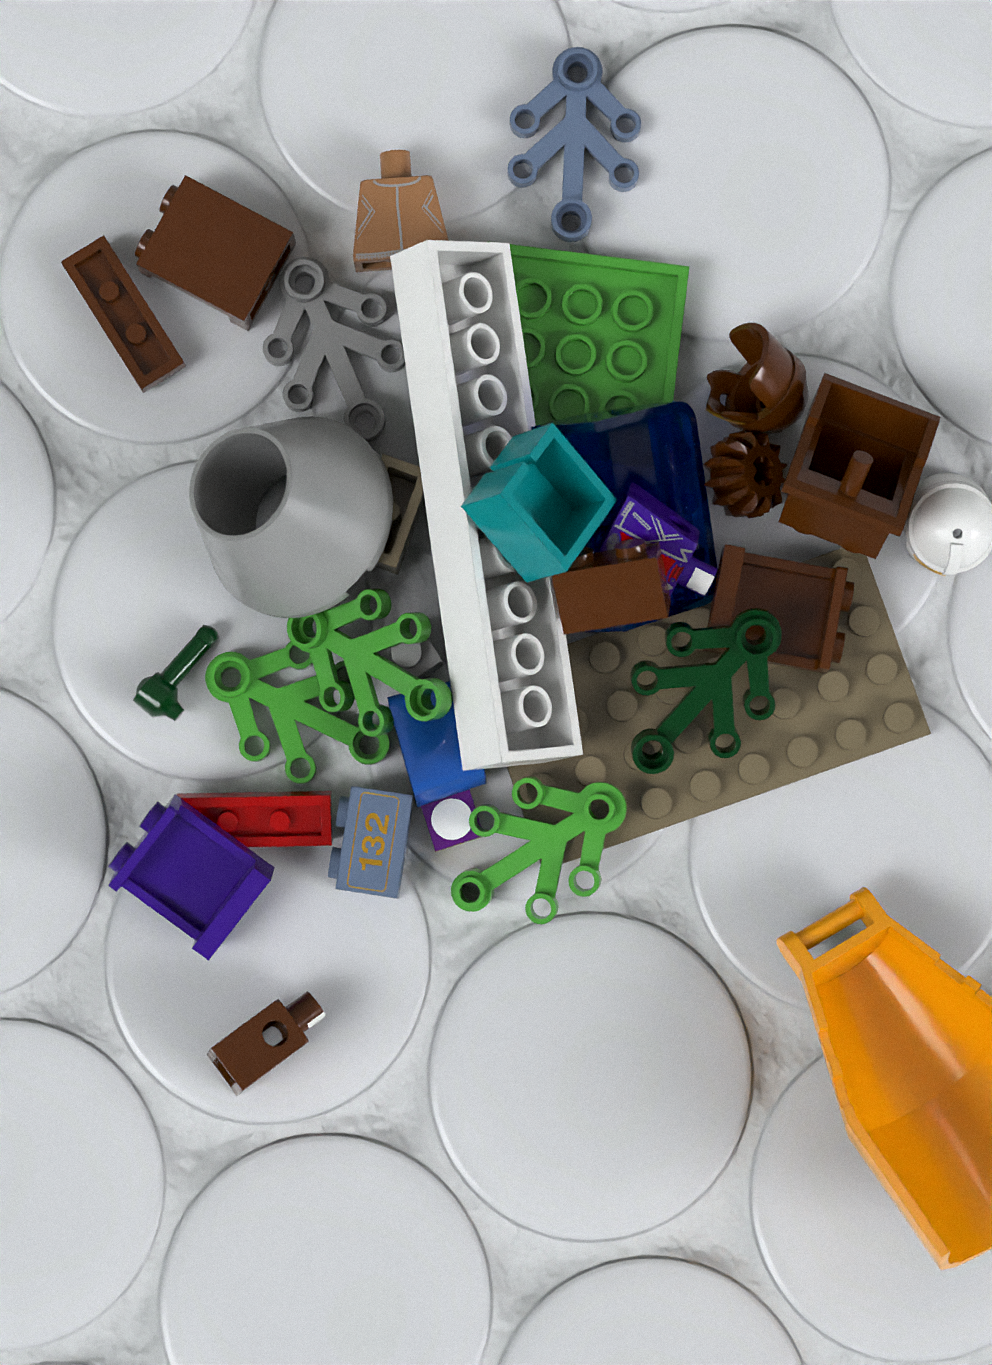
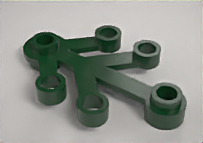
M750 608L742 611L729 626L693 629L686 622H675L667 628L664 639L667 649L671 654L677 657H686L692 654L695 649L727 648L716 662L659 667L653 661L643 660L633 666L630 673L632 686L641 695H653L659 689L692 687L656 729L642 730L634 737L631 744L633 761L639 770L647 774H659L667 770L674 759L672 743L711 700L713 728L708 735L711 751L720 758H730L738 753L741 747V739L734 723L732 676L745 662L747 663L749 688L745 691L742 702L746 714L754 720H765L773 714L776 704L772 692L769 690L767 657L779 647L782 639V630L777 618L771 612L761 608ZM758 625L764 628L763 635L757 640H750L745 637L747 629L751 626ZM685 632L690 635V641L685 646L678 647L671 643L675 634ZM644 671H651L656 674L654 682L649 685L640 684L637 678ZM756 696H764L768 699V703L763 709L755 710L750 707L751 700ZM722 734H729L734 737L732 744L724 748L715 744L716 739ZM648 741H657L661 744L659 751L654 754L645 753L642 747Z

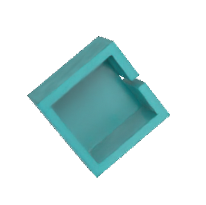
M553 423L513 436L490 466L493 472L484 474L461 507L527 583L567 572L617 499Z

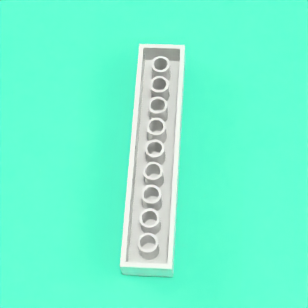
M426 240L391 255L390 259L463 771L538 764L583 755L566 634L564 635L552 576L526 583L461 507L484 474L493 472L490 466L511 438L536 428L510 244L501 242Z

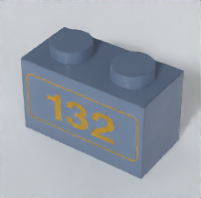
M351 786L350 797L340 796L336 826L343 827L345 830L342 848L332 847L328 869V878L337 879L335 889L399 899L414 803L413 795Z

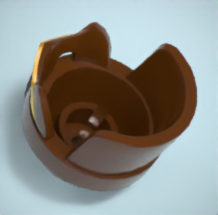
M744 323L733 328L729 333V338L747 363L738 373L721 369L707 375V381L711 390L706 404V411L717 418L729 422L734 427L745 432H752V434L781 432L796 423L805 410L809 396L805 366L796 355L784 348L762 325L758 323ZM721 394L727 395L725 406L720 402Z

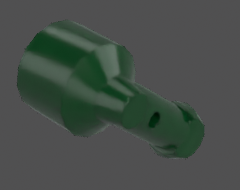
M203 625L161 674L157 672L153 676L144 678L139 683L133 701L152 718L167 716L176 721L184 712V709L178 702V688L176 686L218 641L219 635L216 629L209 625Z

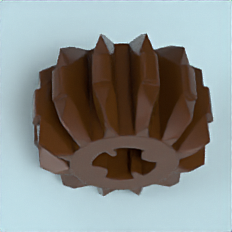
M745 431L730 433L728 437H723L722 441H718L715 445L710 446L712 458L703 463V466L710 472V479L704 486L714 490L712 504L723 506L726 516L748 517L750 519L761 517L764 513H768L771 508H775L776 505L783 503L780 492L785 482L783 470L789 464L781 462L778 458L781 445L769 443L767 433L752 434V432L745 433Z

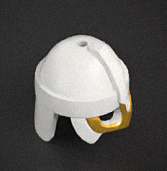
M938 473L920 480L905 523L906 549L910 557L930 571L942 576L956 575L980 564L992 550V503L983 489L969 478L955 473ZM955 529H961L959 536H953Z

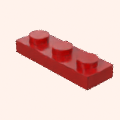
M332 791L177 793L178 797L246 847L332 846L333 843Z

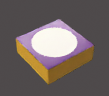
M470 789L421 806L435 852L482 837L476 835L469 825L470 814L475 809ZM477 816L478 825L481 827L479 817Z

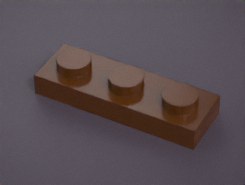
M104 235L61 261V264L143 393L186 367L181 356Z

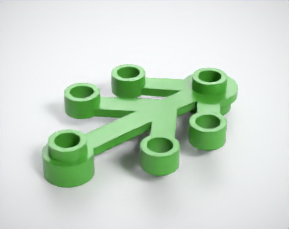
M378 588L363 590L358 594L357 599L332 609L306 617L289 618L287 622V633L291 642L302 651L308 652L311 655L320 686L319 701L321 706L328 712H341L350 709L354 699H356L359 709V728L369 737L386 735L394 725L391 710L387 706L379 704L371 676L403 694L409 714L419 721L443 718L449 712L453 702L452 692L442 680L438 678L419 679L378 654V652L401 643L417 644L425 642L431 634V622L424 613H404L399 616L395 623L355 639L338 630L361 618L364 620H380L388 616L392 606L391 598L385 590ZM372 596L377 601L375 613L370 608ZM412 619L417 625L415 636L411 634L409 629ZM314 620H315L316 626H317L316 634L314 633V630H313V622H314ZM332 652L344 659L351 685L346 681H339ZM335 689L340 693L339 704L334 701L333 693ZM432 691H434L436 696L435 706L431 702ZM374 713L378 715L380 720L378 728H375L372 722Z
M291 641L286 645V648L251 660L237 652H225L216 656L209 663L205 674L206 686L216 699L229 703L241 737L239 750L247 760L251 762L262 761L269 755L271 750V743L268 737L258 731L249 698L269 707L287 759L285 764L286 775L296 784H306L312 781L316 775L317 766L313 758L306 754L295 720L349 746L351 755L361 764L375 765L387 756L390 749V741L387 734L375 736L379 740L378 750L374 754H365L360 750V741L367 735L360 730L359 726L356 727L304 702L319 697L320 686L317 675L281 688H275L259 680L288 667H292L295 670H306L313 665L311 655H309L306 662L301 664L291 660L290 654L295 647ZM344 661L335 664L337 672L341 668L346 667ZM228 669H237L241 674V681L235 687H226L223 684L222 676ZM251 737H260L264 742V750L257 756L249 755L245 748L246 742ZM298 759H305L310 764V773L304 778H296L291 771L292 764Z
M527 776L517 781L512 789V798L519 807L531 809L539 804L573 813L557 824L503 813L491 804H483L475 808L470 814L469 825L476 835L487 837L494 833H499L530 841L484 871L471 868L459 874L451 886V896L454 903L462 910L468 912L483 909L491 902L496 887L542 858L535 894L527 900L525 911L528 918L536 924L550 922L556 916L559 908L555 897L566 844L583 831H585L580 865L572 870L568 883L573 893L578 896L587 897L594 894L602 881L599 865L606 833L617 829L624 821L627 812V803L623 793L610 783L595 782L587 785L581 792L544 785L538 778ZM524 783H530L536 787L538 795L535 801L527 802L521 798L520 788ZM602 799L608 804L609 813L607 817L598 818L593 815L591 804L594 800ZM481 811H487L493 815L494 826L492 829H483L478 825L477 816ZM587 871L594 877L592 888L583 889L577 884L576 876L578 872ZM472 882L478 886L480 895L477 900L472 901L465 898L462 892L465 883ZM542 898L549 902L551 912L548 916H539L535 913L533 903L536 899Z

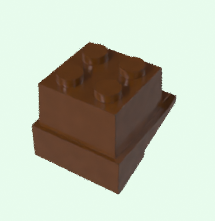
M824 373L809 408L781 492L787 494L779 523L790 526L799 533L813 535L837 544L851 553H860L876 559L889 533L900 537L903 532L941 417Z

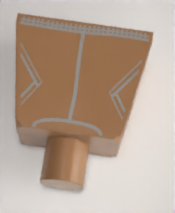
M389 150L380 153L381 179H369L360 182L353 261L356 272L392 270L391 255L426 240L449 241L433 178L429 175L412 176L410 152L407 150Z

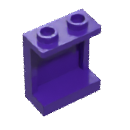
M174 794L166 806L157 801L142 820L139 827L146 832L135 847L126 842L108 866L115 871L108 886L116 892L120 887H123L195 940L192 949L209 961L269 884L275 867Z

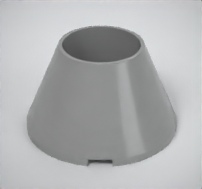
M315 416L298 417L230 431L217 438L206 448L198 459L190 480L189 498L191 509L219 580L238 601L269 616L279 618L306 617L320 613L340 603L350 595L347 590L357 582L366 570L370 572L373 570L389 536L393 514V495L385 464L379 453L374 451L358 432L336 420ZM287 474L285 493L278 509L265 524L256 529L257 512L264 495L278 479Z

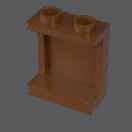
M185 175L179 187L172 185L166 192L159 208V212L163 213V216L154 231L147 229L141 237L135 250V256L139 258L136 265L141 274L149 278L154 276L222 312L229 317L230 322L249 331L296 245L294 233Z
M725 544L721 550L707 627L729 626L734 618L744 610L750 608L765 609L777 618L782 630L781 643L777 650L767 657L768 663L825 674L830 670L831 662L840 663L845 633L837 632L840 611L849 613L854 592V582L846 581L848 572L846 567L827 568L747 553L743 547ZM758 625L751 626L747 629L745 637L750 640H757L763 635L764 628ZM727 648L703 649V651L723 654L727 650Z

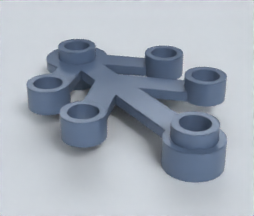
M572 47L560 53L553 64V81L530 102L515 107L510 114L511 131L517 137L530 138L538 132L540 118L566 98L565 118L525 154L514 156L508 164V178L510 182L516 187L526 188L536 181L538 170L564 147L562 201L557 203L552 211L551 227L554 234L565 242L582 240L591 228L592 214L588 205L582 201L584 148L609 173L608 181L616 191L628 192L632 190L639 178V169L636 163L630 159L623 158L586 118V99H588L611 121L610 131L617 141L623 143L631 142L640 133L641 119L634 110L625 108L601 83L603 75L602 64L594 52L583 47ZM573 67H581L586 71L587 76L582 81H573L569 78L568 71ZM521 114H529L535 122L532 127L523 129L517 126L515 120ZM622 118H628L634 122L635 128L630 133H622L616 127V123ZM520 163L528 164L532 168V174L524 179L518 178L513 173L514 167ZM622 167L628 168L633 174L632 180L627 183L617 181L614 177V172ZM567 215H574L579 218L581 225L578 229L569 231L562 226V219Z

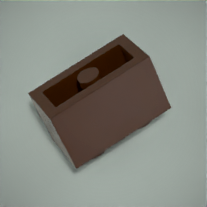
M629 539L615 544L613 550L595 553L593 548L584 547L567 572L552 575L564 635L668 618L671 598L659 542L646 544L644 539Z

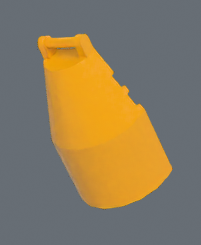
M862 887L849 896L850 901L796 934L790 930L777 938L776 942L781 954L802 982L848 1138L939 1269L955 1268L992 1249V997L980 989L981 984L969 975L964 977L940 959L941 954L889 917L873 894L866 887ZM859 919L867 927L816 959L808 951Z

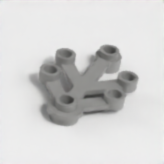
M310 257L296 258L283 268L280 275V290L286 299V303L273 334L269 335L263 343L264 356L274 366H284L292 360L294 347L291 340L306 310L314 329L293 380L288 382L283 389V399L286 406L294 412H304L312 406L314 401L312 387L326 356L347 405L344 413V424L358 432L367 442L378 438L384 430V412L377 402L372 399H366L345 348L377 360L379 366L384 371L397 372L405 366L403 344L395 339L384 341L333 321L325 302L356 312L359 320L364 325L373 327L380 325L387 316L385 300L378 294L368 293L364 295L331 282L327 269L316 259ZM302 276H310L315 281L314 287L308 292H301L296 288V282ZM368 302H376L381 306V312L375 318H368L362 313L363 306ZM281 341L287 344L288 351L283 357L275 358L270 355L269 348L274 342ZM388 348H396L402 355L397 363L388 364L382 359L383 352ZM301 387L308 392V397L302 404H294L289 400V394L294 388ZM367 413L374 417L375 423L369 430H360L355 425V421L359 415Z

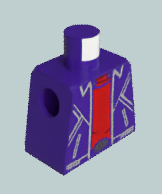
M631 482L595 552L613 550L615 544L629 539H644L646 544L659 542L670 596L676 584H679L704 597L717 572V568L692 556L698 544L700 531L639 485Z

